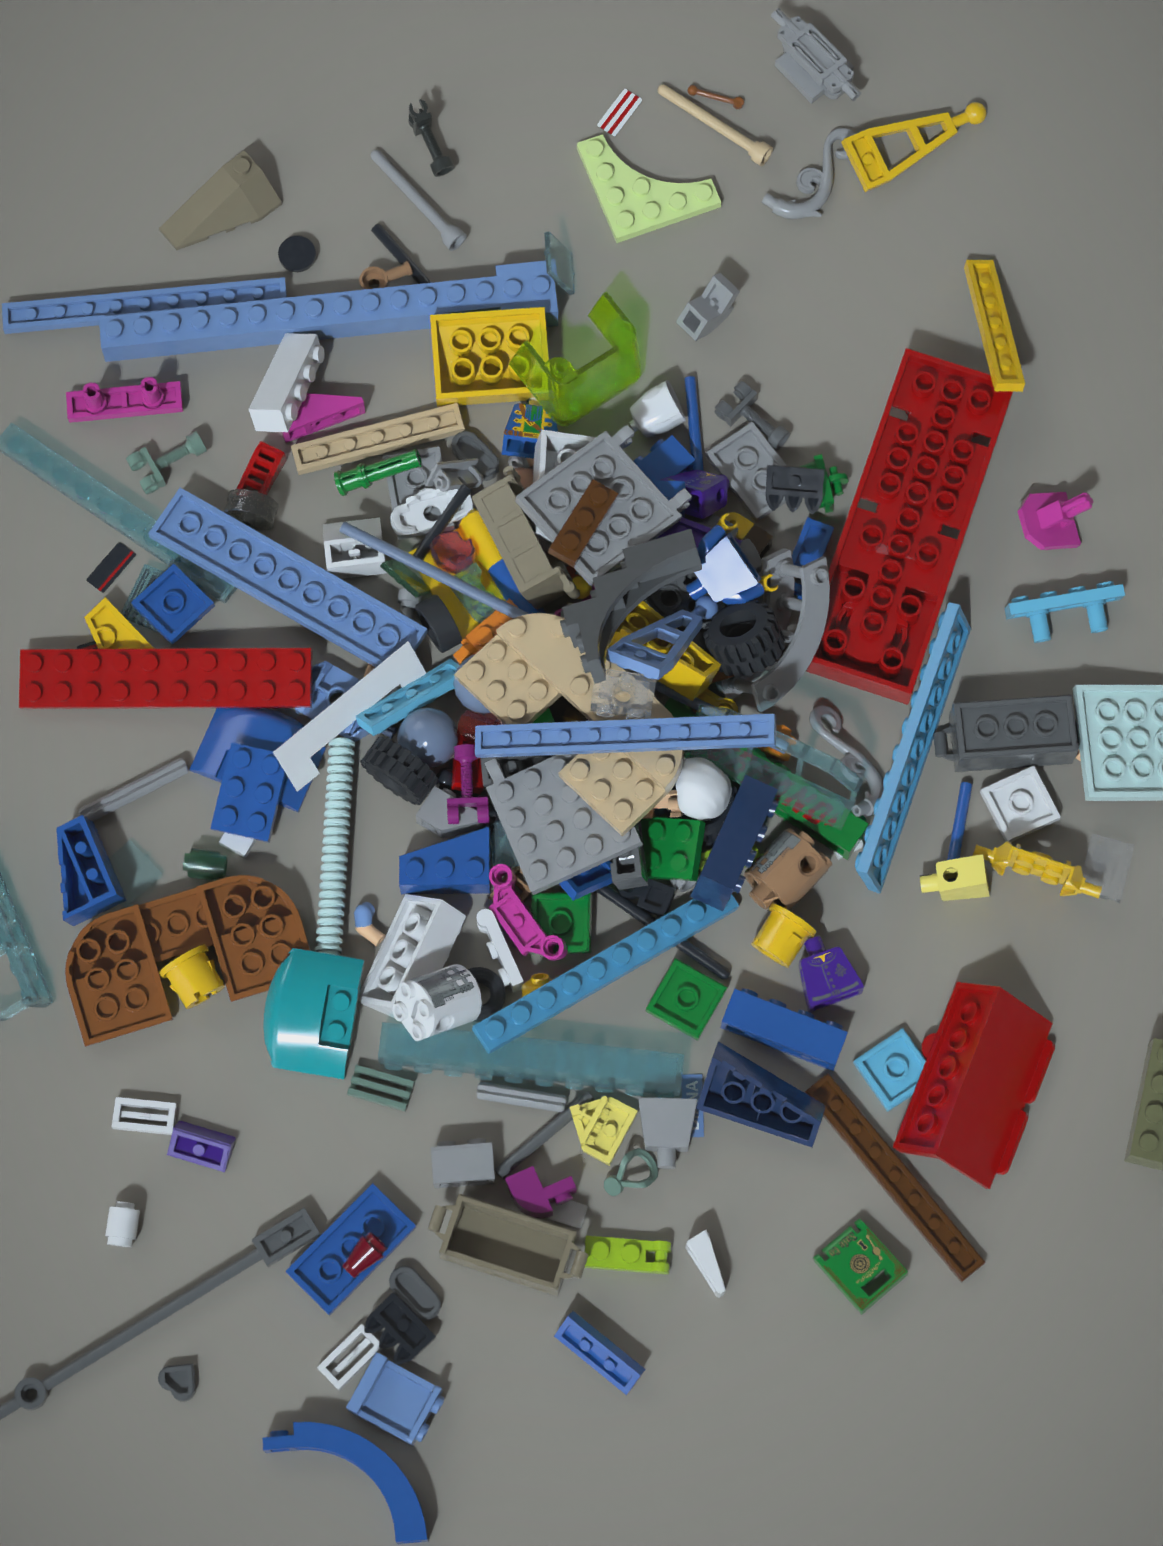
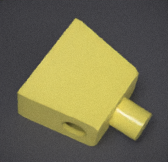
M983 854L937 862V873L920 875L922 893L939 891L942 901L990 897ZM952 878H955V879H956V880L953 881V882H948L949 879H952Z

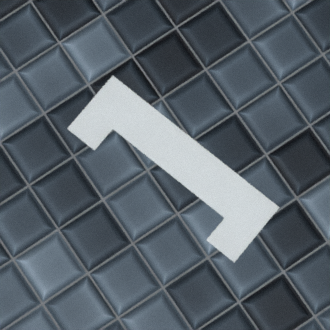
M409 641L273 752L297 792L320 774L310 757L356 720V715L376 704L400 684L403 688L426 674Z

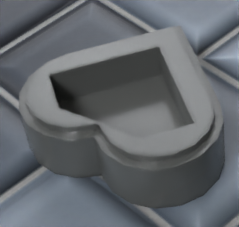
M193 1363L167 1366L158 1374V1382L161 1387L171 1391L174 1398L180 1402L189 1401L195 1395L196 1385Z

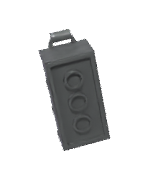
M1072 694L953 703L949 714L950 727L933 734L936 757H943L954 761L955 772L1072 764L1079 749ZM945 734H951L953 754L947 755Z

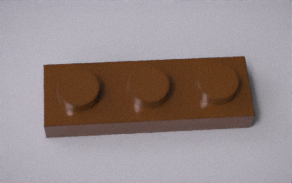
M593 479L551 544L548 553L574 567L617 500L619 493Z

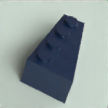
M745 775L690 897L723 911L733 891L736 893L740 892L746 878L741 875L744 866L751 867L757 851L752 850L755 841L762 842L768 826L763 825L766 816L772 818L779 802L774 800L778 789Z
M718 1041L696 1109L813 1148L826 1105Z

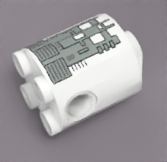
M453 964L402 982L397 990L396 1004L393 1005L392 1011L395 1019L403 1023L415 1041H420L476 1020L481 1012V992L471 972L462 965Z

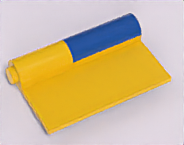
M476 508L471 509L467 516L462 518L457 529L439 537L423 560L477 588L480 582L485 588V592L505 602L510 598L519 609L529 614L546 613L543 607L538 610L535 609L519 592ZM417 548L408 553L413 555ZM419 572L431 594L438 595L447 607L459 629L462 640L495 611V609Z

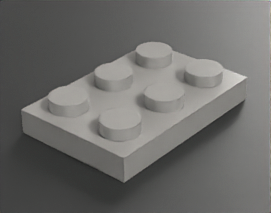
M751 422L707 451L706 458L719 475L724 474L729 479V488L752 518L758 522L773 512L768 506L765 496L767 465H787L755 424ZM783 496L780 506L786 503L785 496Z
M439 446L418 450L422 459V467L387 477L392 511L395 507L405 504L407 498L414 496L420 490L429 487L436 488V486L426 487L425 483L430 476L431 469L436 463L442 462ZM407 452L397 453V454H392V455H386V456H383V460H386V459H388V458L395 457V456H398V455H401V454H404V453H407ZM434 506L427 507L423 513L424 517L429 521H436L441 515L440 510ZM454 522L449 523L443 532L455 530ZM431 529L416 534L397 535V538L399 540L427 535Z

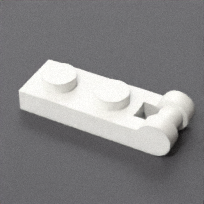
M482 909L476 917L478 929L482 933H487L490 942H487L486 946L491 958H498L502 968L498 970L504 986L510 985L512 991L516 992L524 984L522 976L493 912L489 909Z

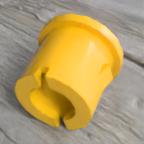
M772 903L769 907L771 913L751 945L771 960L789 968L807 938H813L817 931L794 913Z
M205 944L182 954L159 972L162 978L169 979L172 984L169 987L178 994L186 1009L210 999L209 993L216 995L225 987L215 969L214 961L209 960L206 955L209 949Z

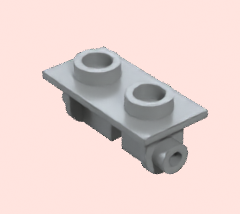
M473 458L436 463L430 471V476L425 486H436L442 492L459 489L462 484L468 488L479 487L484 480L483 475L475 468L479 459Z

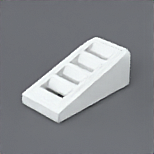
M706 1229L688 1240L685 1248L715 1296L720 1298L726 1291L710 1235Z

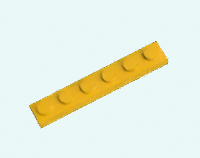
M966 260L964 270L994 391L1023 392L1025 380L994 260Z

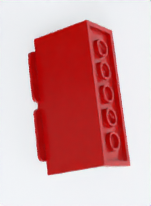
M956 982L893 1148L902 1153L940 1159L985 1189H990L995 1175L1006 1174L1012 1164L1029 1118L1028 1113L1023 1110L1026 1104H1031L1036 1100L1055 1050V1044L1051 1040H1047L1053 1023L999 986Z

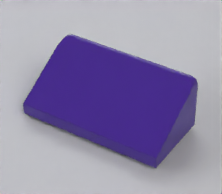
M178 1121L173 1127L167 1155L225 1172L236 1137L184 1121Z

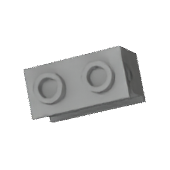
M477 1138L470 1139L468 1144L456 1145L455 1141H441L437 1143V1147H431L434 1189L495 1184L492 1142L486 1143V1139Z

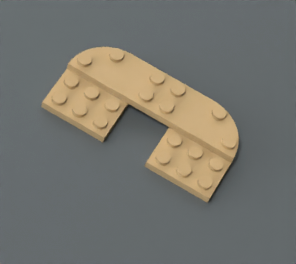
M526 614L504 623L496 629L497 635L454 674L455 679L504 725L533 723L561 696L565 697L589 721L674 718L653 695L626 670L620 668L615 663L606 660V680L594 683L591 672L585 673L580 656L585 655V653L581 654L579 647L574 648L571 638H565L563 635L560 620L565 618L552 614ZM683 750L578 754L558 774L571 789L623 837L672 790L682 770Z

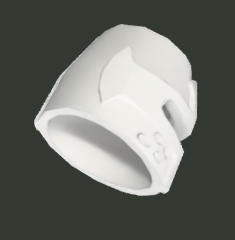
M667 380L646 391L630 407V412L634 419L629 422L634 432L640 430L647 438L668 432L686 421L677 395L671 383Z

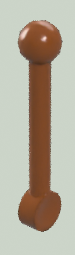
M691 85L687 89L688 94L691 96L697 94L733 104L735 109H741L744 105V100L741 97L732 99L700 90L695 85Z

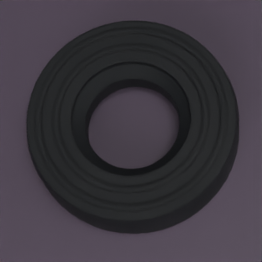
M473 967L467 970L471 972L477 983L486 985L490 990L489 1000L481 1006V1012L478 1018L474 1020L475 1022H481L502 1009L505 1003L506 992L503 981L494 971L484 967Z

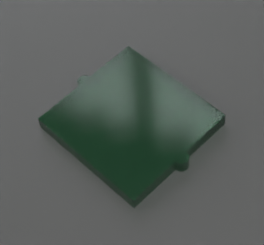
M392 559L380 565L384 571L415 598L430 593L425 582L403 563Z

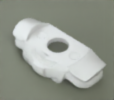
M429 487L407 498L405 504L395 507L391 513V526L394 532L401 536L431 529L436 521L427 520L423 514L424 510L427 507L434 506L442 514L458 489L442 492L437 488ZM470 494L450 523L466 517L471 509L473 510Z

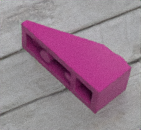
M307 393L306 399L302 401L297 418L293 421L289 431L281 432L285 443L365 414L364 401L362 397Z

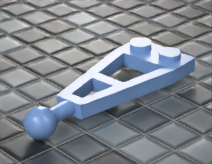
M702 596L695 602L693 611L680 610L621 638L607 649L606 660L617 664L620 668L639 672L649 679L659 680L677 664L702 628V620L710 619L713 615H716L718 611L717 602L715 603L711 596ZM682 625L686 627L684 631L676 629ZM659 638L674 645L666 655L645 647L643 644Z

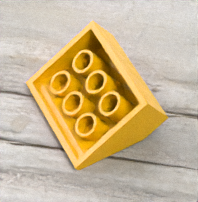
M545 307L430 315L437 407L458 403V406L527 401L529 398L534 397L541 400L551 399Z

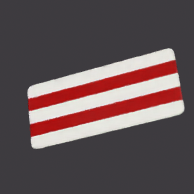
M624 89L597 126L616 136L642 102V99Z

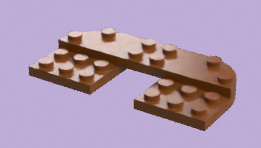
M237 875L199 885L196 888L147 903L110 912L94 919L80 931L68 952L65 968L68 991L85 1047L172 1021L173 1017L156 963L181 956L204 944L207 947H215L231 1002L268 991L278 967L290 955L289 952L293 948L310 951L300 915L293 901L281 888L263 878Z

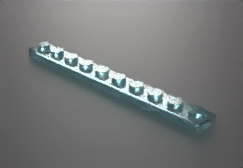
M12 422L1 434L0 452L168 566L175 564L191 581L224 604L237 590L235 586L149 538L148 533L157 520Z

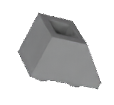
M434 786L416 814L417 824L441 838L480 830L486 825V823H478L477 807H459V824H448L447 799L458 798V796L447 788L441 790Z

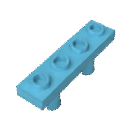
M1114 581L1097 584V589L1086 590L1085 586L1068 589V593L1057 595V591L1041 593L1038 599L1029 600L1028 596L1016 597L1011 599L1012 603H1009L1004 608L1006 620L1025 616L1030 618L1034 643L1051 640L1047 620L1049 612L1083 607L1087 609L1091 633L1103 632L1108 630L1104 604L1121 600L1125 596L1123 584L1114 585Z

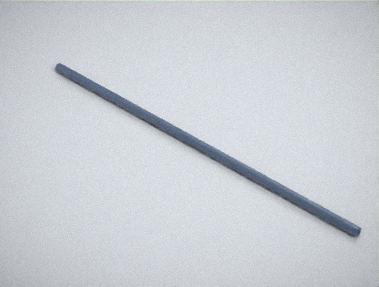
M345 521L340 528L341 533L513 619L529 614ZM655 679L649 685V687L707 716L731 715L697 697L692 701ZM776 737V746L770 748L785 754L789 743Z

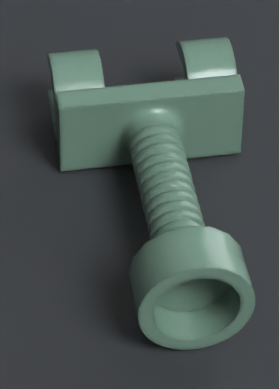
M196 431L186 436L187 441L185 445L183 444L180 448L177 447V449L157 458V460H152L146 447L140 449L141 451L130 454L126 458L132 471L141 469L147 463L152 470V475L144 477L139 482L145 494H151L166 485L159 472L161 468L163 469L166 465L169 466V464L176 462V460L178 461L181 457L186 456V454L193 453L199 456L207 452L204 443Z

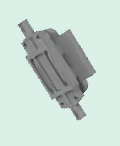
M777 8L771 14V18L781 26L777 38L782 42L784 54L775 60V67L811 104L823 94L830 99H838L846 93L852 101H855L861 95V92L851 83L854 78V66L811 22L806 24L800 16L789 19L780 8Z

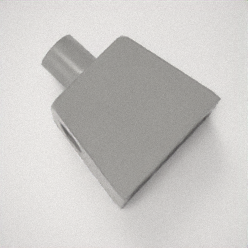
M639 1098V1113L645 1151H657V1168L674 1169L676 1165V1152H688L697 1099Z

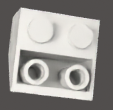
M380 517L346 521L383 540ZM343 522L323 524V540L328 572L340 579L387 573L385 554L341 533L340 528Z

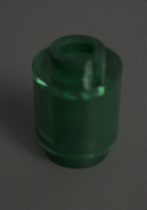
M192 848L190 853H185L183 871H188L187 874L190 878L216 881L218 878L222 879L226 876L228 856L221 855L220 851Z

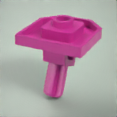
M1066 492L1029 494L1025 497L1017 511L1024 537L1040 550L1079 547L1081 541L1074 516L1091 509L1094 503L1093 499L1087 492L1068 500Z

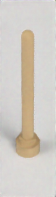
M662 84L658 87V93L747 150L751 160L759 166H763L770 158L773 147L762 141L760 143L759 141L754 142L668 86Z

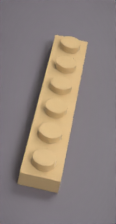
M458 403L294 444L291 445V450L298 475L454 436L459 432L465 431Z

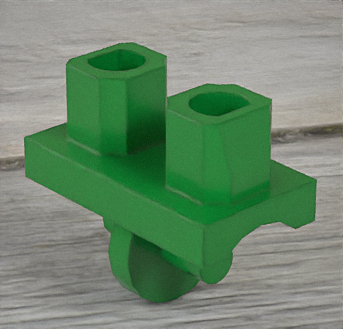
M822 454L815 455L813 462L800 466L826 469ZM837 466L829 468L830 476L827 475L826 471L825 497L822 499L819 509L824 508L825 513L833 512L832 504H834L831 489H834L836 496H840L844 493L842 486L849 482L848 475L838 473Z

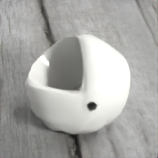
M693 757L683 760L682 770L676 782L678 807L682 813L691 818L703 820L718 817L724 812L731 798L732 788L728 776L705 758Z

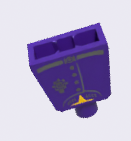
M691 470L660 479V481H684L686 483L685 489L692 496L691 500L688 501L690 503L689 507L685 509V514L704 519L727 504V490L730 483L724 474L716 475L702 470Z
M820 936L805 941L804 945L809 957L800 960L798 967L808 1012L811 1013L862 994L864 985L839 946L826 950Z

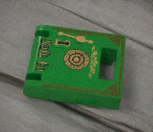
M858 1218L854 1222L860 1231L858 1234L849 1226L822 1249L828 1260L824 1261L819 1254H816L813 1260L862 1315L908 1276V1271L867 1225ZM884 1270L889 1280L869 1297L862 1288Z

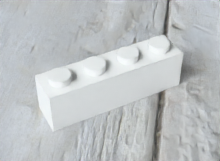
M285 333L249 407L256 431L288 432L293 421L296 420L301 403L306 399L309 386L315 380L317 369L320 363L324 361V348L320 346L317 334Z

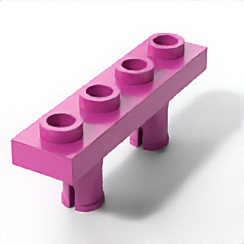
M147 377L141 381V385L100 389L96 383H87L81 391L66 392L67 418L69 423L183 412L180 381L157 383L156 379Z

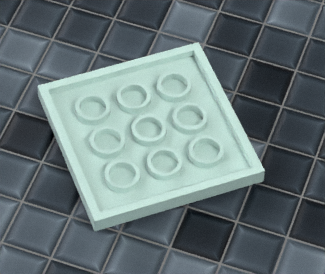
M1075 685L1072 690L1085 801H1163V685Z

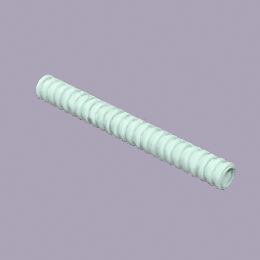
M344 737L333 738L329 742L331 748L328 750V754L331 757L328 758L330 766L327 767V772L330 775L326 778L327 782H329L326 785V790L329 792L325 794V798L328 801L325 802L327 810L324 812V817L327 819L323 823L326 827L323 829V835L326 837L322 839V843L325 846L322 847L324 855L321 857V861L324 864L321 865L323 873L320 874V879L323 882L319 884L322 891L319 892L321 900L318 902V906L321 909L318 910L320 918L317 920V925L320 927L316 929L319 937L316 938L318 946L315 947V952L333 955L342 953V948L339 945L343 944V940L340 938L343 935V930L340 928L344 926V921L341 918L344 917L342 909L345 908V903L342 900L346 897L345 893H343L346 890V884L343 882L347 880V876L344 873L347 872L345 864L348 862V858L345 855L348 854L346 846L349 845V840L346 837L350 834L349 830H347L350 827V822L347 819L351 818V814L348 812L351 809L349 801L352 800V795L349 794L352 791L350 784L353 782V777L350 775L354 771L351 767L354 765V759L351 757L355 755L354 750H352L355 747V742Z

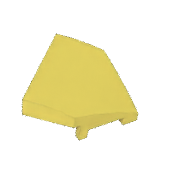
M607 1096L585 1104L569 1107L582 1151L610 1166L634 1122L638 1110L612 1097L607 1098Z

